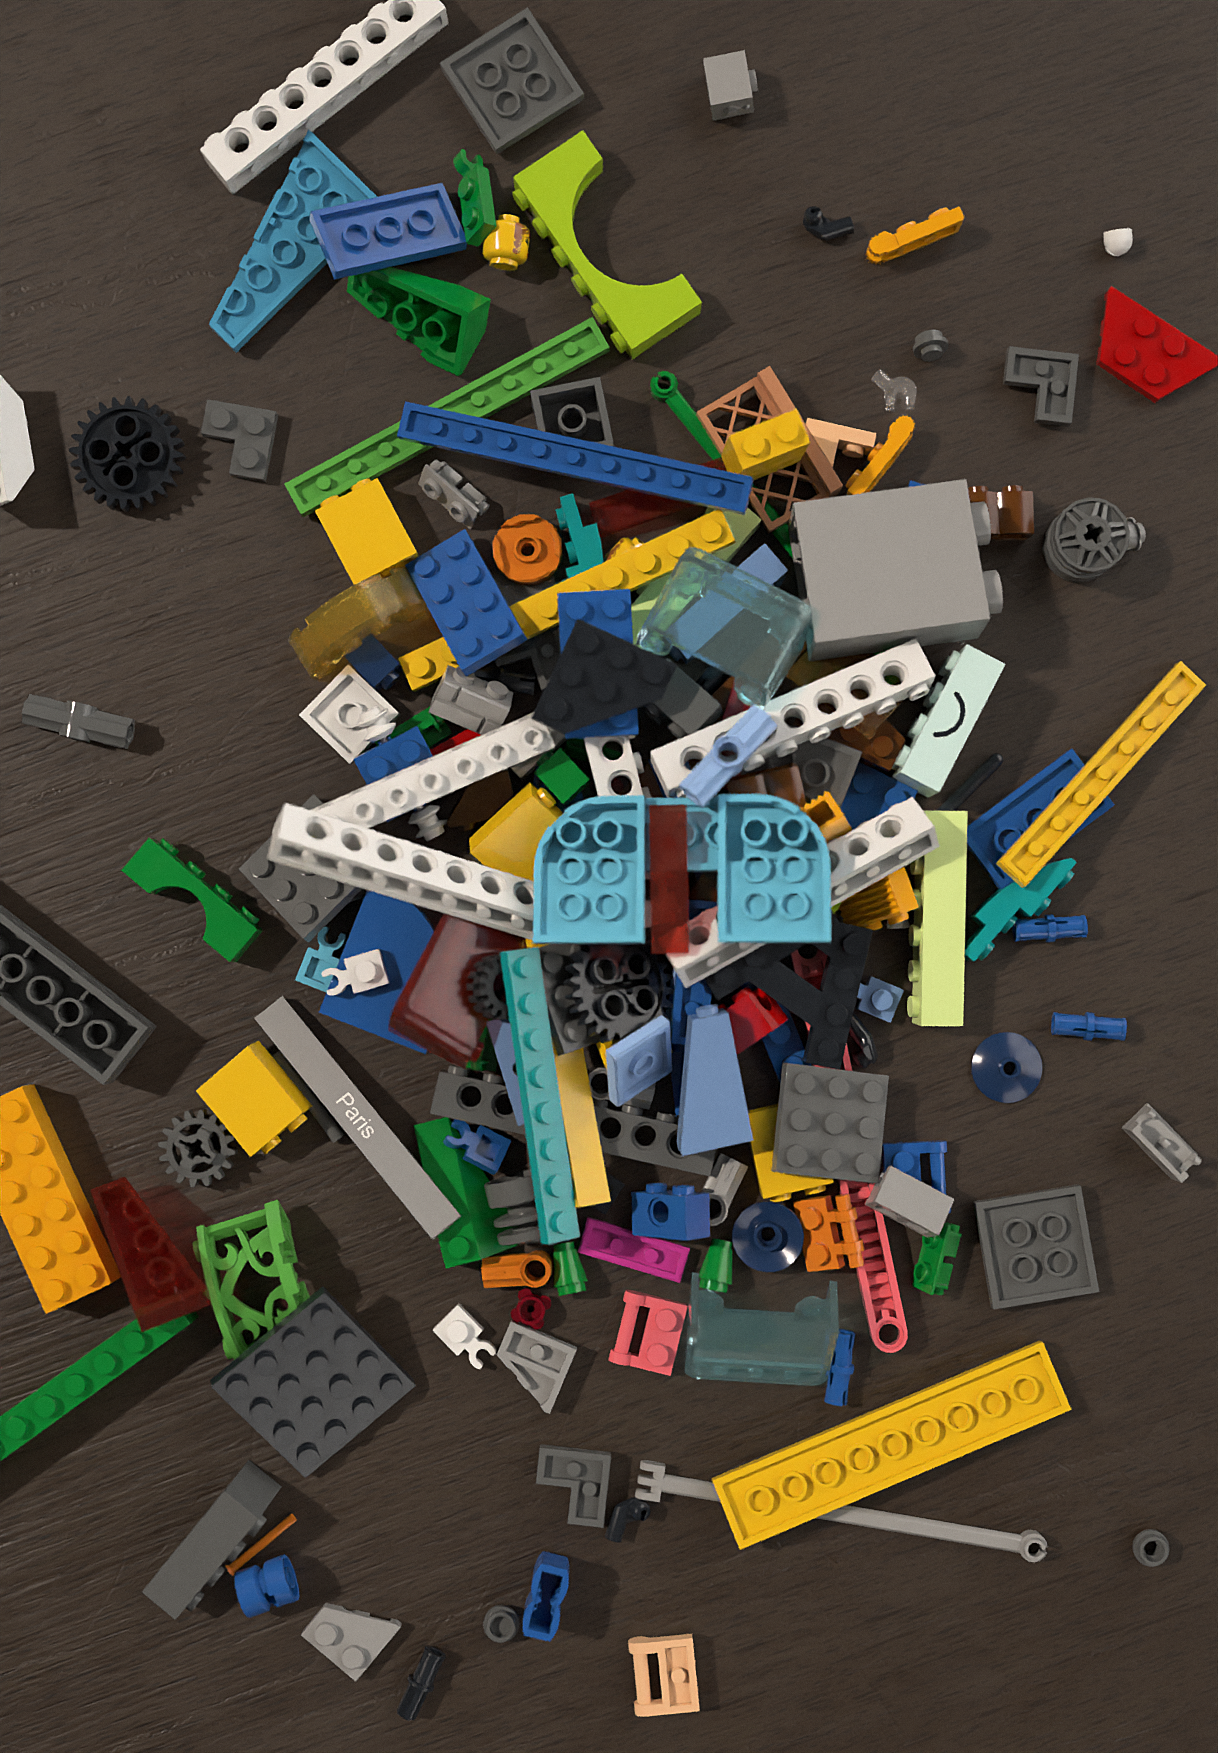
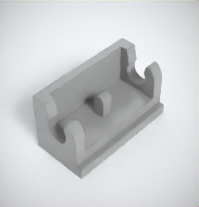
M1148 1103L1122 1127L1143 1151L1175 1181L1184 1182L1189 1177L1186 1172L1187 1169L1194 1164L1199 1165L1202 1161L1198 1154Z
M889 1166L885 1173H880L879 1183H875L865 1205L929 1238L940 1234L954 1199Z

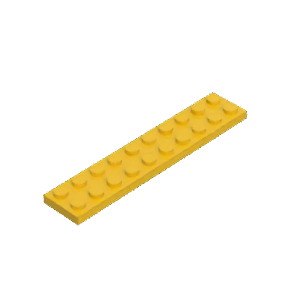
M1039 1340L711 1479L741 1550L1070 1411L1071 1408L1044 1343Z

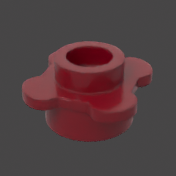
M529 1288L521 1289L518 1292L519 1301L517 1306L511 1310V1318L515 1322L521 1321L526 1325H530L533 1329H540L544 1325L543 1317L545 1311L551 1307V1299L547 1295L538 1296L533 1294ZM528 1306H534V1311L529 1312Z

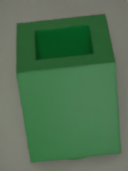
M561 748L556 752L550 749L536 762L539 768L534 773L565 806L591 783L589 778Z

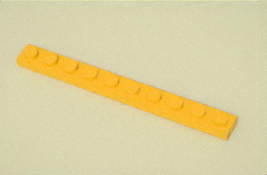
M717 509L509 607L527 639H530L559 625L557 593L630 589L631 592L735 544L736 541L722 510ZM444 637L398 658L412 691L420 690L441 680L448 665L454 668L459 667Z

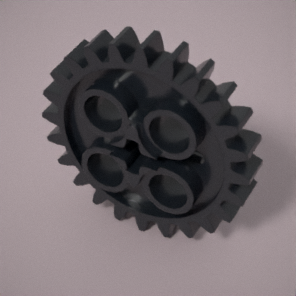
M130 396L126 397L124 405H121L116 397H112L111 408H107L102 402H99L101 413L98 415L90 410L86 411L91 421L88 424L82 421L77 422L83 433L71 435L79 443V446L69 448V452L73 456L78 457V459L70 463V466L74 470L80 471L74 478L79 483H86L82 490L87 495L95 493L94 500L98 504L103 503L107 499V507L111 510H114L120 502L121 509L124 512L129 511L131 503L139 511H143V501L145 500L156 506L155 495L157 494L167 499L168 494L164 487L166 485L177 487V483L171 477L173 474L182 475L184 473L176 465V462L186 460L183 453L176 451L184 447L185 443L181 438H174L180 433V430L176 425L169 426L172 418L168 413L160 416L161 409L157 404H154L148 410V402L144 398H141L137 406H135L134 400ZM129 423L136 424V429L132 435L122 436V429L125 425ZM151 433V437L145 439L146 434ZM110 447L107 458L96 460V453L100 448ZM155 448L160 450L159 457L155 461L145 462V456L149 450ZM127 449L132 453V457L129 459L123 455V452ZM110 470L109 475L104 476V472ZM133 472L134 477L131 483L126 486H120L119 480L122 474Z
M646 939L645 944H579L581 950L570 955L576 963L566 966L565 969L573 975V978L563 981V984L572 987L573 992L567 994L565 999L575 1000L576 1005L571 1008L570 1013L580 1012L582 1017L578 1021V1026L590 1024L588 1035L593 1036L600 1033L601 1043L612 1040L614 1046L660 1015H663L668 1020L667 1015L662 1010L673 1008V1004L666 999L667 995L674 993V989L666 987V982L673 979V975L664 974L663 969L669 963L668 961L658 962L657 958L661 950L657 949L651 952L649 950L650 939ZM628 961L632 963L634 967V973L630 970L628 966ZM597 966L602 969L603 979L597 972ZM637 980H645L646 985L635 986L626 990L618 989L597 995L593 993V989L605 988L613 984L622 985ZM636 996H638L642 1002L641 1008L637 1004ZM605 1001H607L611 1007V1014H609L605 1008Z

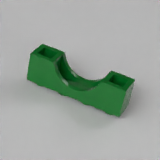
M148 838L121 871L150 894H158L166 889L181 887L193 893L200 900L206 914V929L203 940L229 962H237L263 931L257 925L260 919L245 906L239 910L230 902L233 896L222 886L216 883L212 887L203 879L206 873L195 863L189 861L185 864L176 856L179 850L164 838L160 841Z

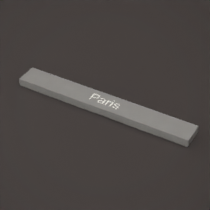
M283 996L254 1018L432 1240L461 1217Z

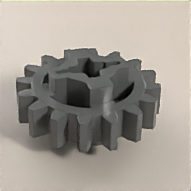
M200 1109L197 1117H195L193 1111L188 1110L184 1112L185 1121L176 1116L171 1119L175 1128L166 1127L163 1129L162 1132L168 1136V1140L158 1142V1146L165 1148L167 1153L159 1157L160 1161L169 1160L171 1165L165 1171L167 1174L174 1171L179 1173L176 1182L181 1183L186 1178H190V1187H195L200 1179H202L204 1185L208 1186L212 1184V1175L219 1180L225 1177L222 1167L230 1169L234 1166V1163L228 1157L229 1155L237 1154L238 1149L230 1147V1142L234 1141L235 1138L232 1134H227V1128L223 1124L218 1123L219 1119L215 1114L208 1118L207 1110ZM202 1124V1127L195 1134L183 1131L189 1125ZM215 1134L219 1137L221 1149L217 1148L214 1138ZM201 1140L203 1142L201 1148L205 1152L196 1155L194 1153L196 1147L192 1143ZM176 1146L180 1148V1152L182 1155L181 1161L177 1156ZM201 1162L214 1165L206 1171H194Z

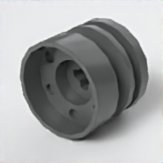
M1088 497L1073 502L1050 523L1043 536L1042 551L1046 564L1055 575L1068 582L1084 583L1095 580L1122 559L1127 550L1130 537L1127 519L1116 505L1105 499ZM1093 533L1096 538L1094 541L1092 539L1088 541L1084 539V534L1090 535Z
M531 1169L485 1183L484 1188L489 1207L507 1208L508 1212L494 1220V1227H512L497 1235L499 1245H526L541 1241Z

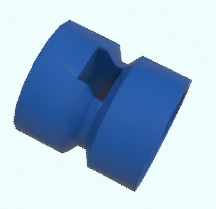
M285 1554L265 1561L263 1568L253 1565L235 1573L234 1580L237 1597L244 1614L248 1618L268 1612L271 1604H274L276 1607H282L299 1599L297 1577L290 1559Z

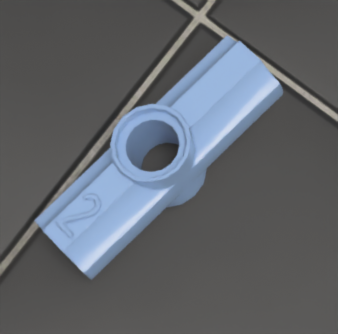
M752 705L725 736H721L715 741L712 750L679 784V788L694 804L704 808L728 780L742 770L744 763L777 728V724L762 708ZM731 750L736 753L738 759L727 763L722 761L718 755L722 751Z

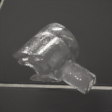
M879 369L871 379L885 392L886 410L894 412L895 402L903 400L906 404V411H914L917 394L914 382L907 377L891 379L882 369Z

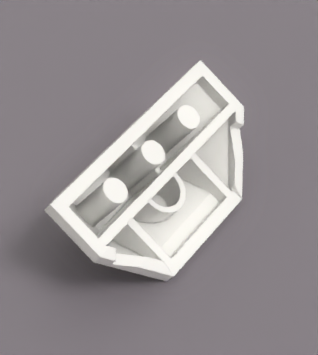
M0 375L1 506L14 500L35 468L23 400Z

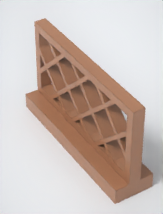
M768 366L758 372L755 378L697 411L696 416L721 455L725 444L719 435L727 437V442L728 437L736 433L732 432L736 414L757 419L755 424L757 425L760 423V420L767 421L796 408L772 368ZM754 389L761 401L758 413L738 408L740 397ZM736 399L734 407L727 405ZM764 407L769 415L762 414ZM717 410L732 413L729 430L714 427L708 415ZM801 416L800 418L811 443L801 460L796 464L795 472L783 469L768 474L765 490L754 487L751 489L749 503L757 516L762 519L761 522L768 534L789 522L791 504L805 501L793 498L797 480L812 484L818 495L810 500L835 497L843 487V484ZM800 466L804 471L805 475L799 474ZM773 474L793 479L789 496L769 491ZM756 495L763 496L761 503ZM767 498L787 502L784 515L773 522L764 510Z

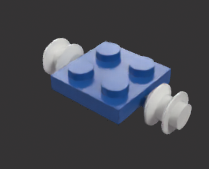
M378 705L360 714L359 716L362 721L356 724L357 727L365 726L368 731L364 741H378V746L353 759L367 785L433 756L418 726L394 738L388 736L393 732L396 723H387L384 716L388 712V708L381 711ZM425 803L413 809L414 813L411 815L408 823L418 825L420 831L416 838L424 836L425 840L428 841L445 832L442 826L447 823V820H439L436 815L440 806L427 805ZM404 812V813H402V814H400V815H398V816H395V817H393V818H391V819H388V820H386V821L389 822V821H391V820H393V819H395V818H397V817H399V816L405 814L406 812Z

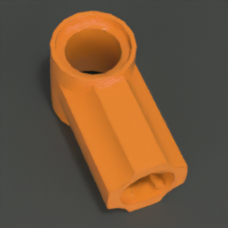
M542 1250L486 1257L482 1259L481 1266L484 1288L510 1286L537 1288L543 1286L553 1273V1259L547 1252ZM533 1260L542 1262L546 1269L545 1275L541 1277L531 1275L528 1270V1263Z

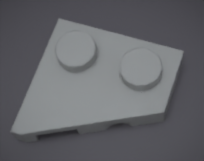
M511 1319L497 1356L507 1368L513 1371L526 1390L528 1389L535 1397L544 1412L550 1414L577 1347Z
M325 1603L305 1627L301 1636L354 1681H357L400 1629L402 1623L397 1619L391 1618L388 1621L369 1616L370 1613L359 1610L347 1611L342 1606Z

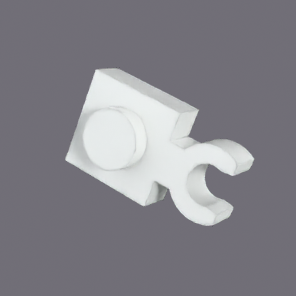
M380 949L344 959L346 970L328 968L321 973L322 977L335 975L339 980L336 988L327 990L328 995H338L350 984L353 993L356 994L390 983Z
M460 1303L432 1330L457 1356L466 1349L469 1352L471 1364L477 1369H481L483 1366V1362L476 1354L478 1350L485 1349L492 1356L496 1354L497 1350L492 1342L480 1340L477 1337L484 1328Z

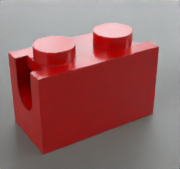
M749 986L742 989L731 997L735 1004L728 1009L724 1003L718 1006V1009L724 1008L729 1014L736 1055L788 1020V1017L776 1000L759 988L754 991Z

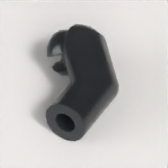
M816 206L809 207L804 212L803 225L806 231L822 241H829L854 233V225L850 216L830 221L823 216L821 209Z
M853 1015L849 1035L860 1048V1050L853 1054V1059L860 1068L865 1069L871 1063L875 1064L878 1053L872 1034L858 1016Z
M632 1497L616 1504L612 1510L605 1538L621 1543L628 1523L635 1520L645 1521L651 1512L646 1500Z

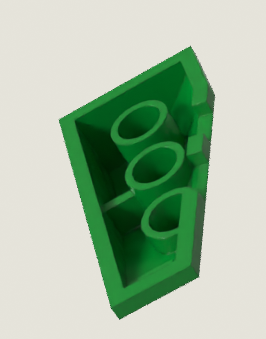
M393 267L348 276L347 292L377 318L383 317L398 330L396 334L403 341L409 339L422 350L420 355L425 360L457 376L463 373L486 331L490 298L457 284Z
M443 1117L414 1125L423 1170L461 1216L438 1236L445 1268L447 1269L484 1259L515 1247L518 1244L499 1245L497 1235L512 1227L497 1228L494 1227L493 1222L498 1217L507 1214V1208L489 1207L484 1184L490 1180L481 1168L462 1159L466 1149L462 1147L452 1149L443 1143L447 1135L456 1139L461 1138L458 1130L451 1127V1119Z

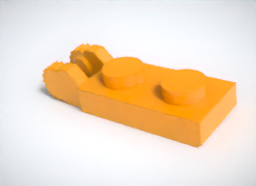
M960 206L952 210H948L947 207L941 208L933 212L928 217V220L918 224L915 221L908 222L900 226L895 234L883 231L878 236L875 235L869 241L866 259L872 262V264H881V262L897 258L959 232L964 219Z
M908 415L899 416L889 427L886 443L883 445L879 442L867 457L870 463L863 472L857 469L846 483L845 487L848 488L847 495L871 492L908 445V442L911 441L913 430L915 429V423L911 417H908Z

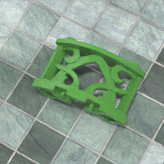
M279 1200L265 1203V1209L208 1227H205L204 1224L196 1227L198 1240L193 1241V1250L198 1262L202 1263L210 1300L224 1337L223 1349L227 1359L235 1360L255 1343H245V1339L242 1336L243 1330L248 1329L252 1331L254 1339H256L262 1331V1326L267 1327V1330L270 1331L310 1297L304 1281L299 1283L297 1281L298 1274L294 1271L293 1264L298 1263L293 1243L290 1220ZM267 1225V1228L259 1232L251 1240L249 1239L246 1231ZM237 1234L242 1249L239 1252L233 1243H226L224 1245L228 1249V1255L225 1258H221L217 1254L215 1241ZM259 1250L261 1258L264 1257L265 1252H271L274 1256L272 1265L266 1266L261 1263L255 1252ZM247 1261L258 1273L264 1276L280 1277L281 1285L275 1288L266 1300L265 1313L252 1309L233 1295L237 1279ZM220 1270H227L222 1282ZM278 1298L286 1300L288 1309L282 1310L278 1307V1316H274L275 1300ZM232 1312L242 1319L236 1323Z

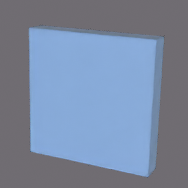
M660 1015L606 1050L609 1099L617 1107L672 1072L670 1021L663 1015Z

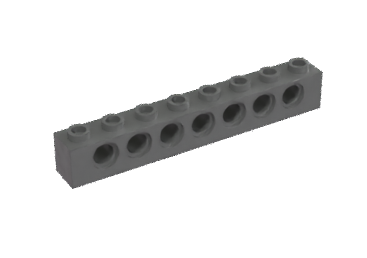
M449 1065L448 1071L443 1069L439 1071L430 1114L526 1135L525 1126L518 1127L514 1111L504 1113L497 1107L498 1096L508 1094L503 1076L484 1073L483 1078L469 1075L470 1069L455 1065ZM467 1086L477 1087L481 1092L480 1103L476 1105L467 1104L462 1098L463 1089ZM592 1097L603 1153L705 1176L711 1175L716 1149L682 1156L680 1152L674 1151L670 1147L672 1136L677 1134L678 1116L664 1112H657V1117L643 1115L644 1108L623 1104L622 1110L608 1107V1100H597ZM613 1117L620 1122L621 1129L618 1134L607 1136L602 1133L600 1124L605 1118ZM648 1125L655 1130L656 1135L651 1143L642 1144L636 1140L635 1132L640 1126Z

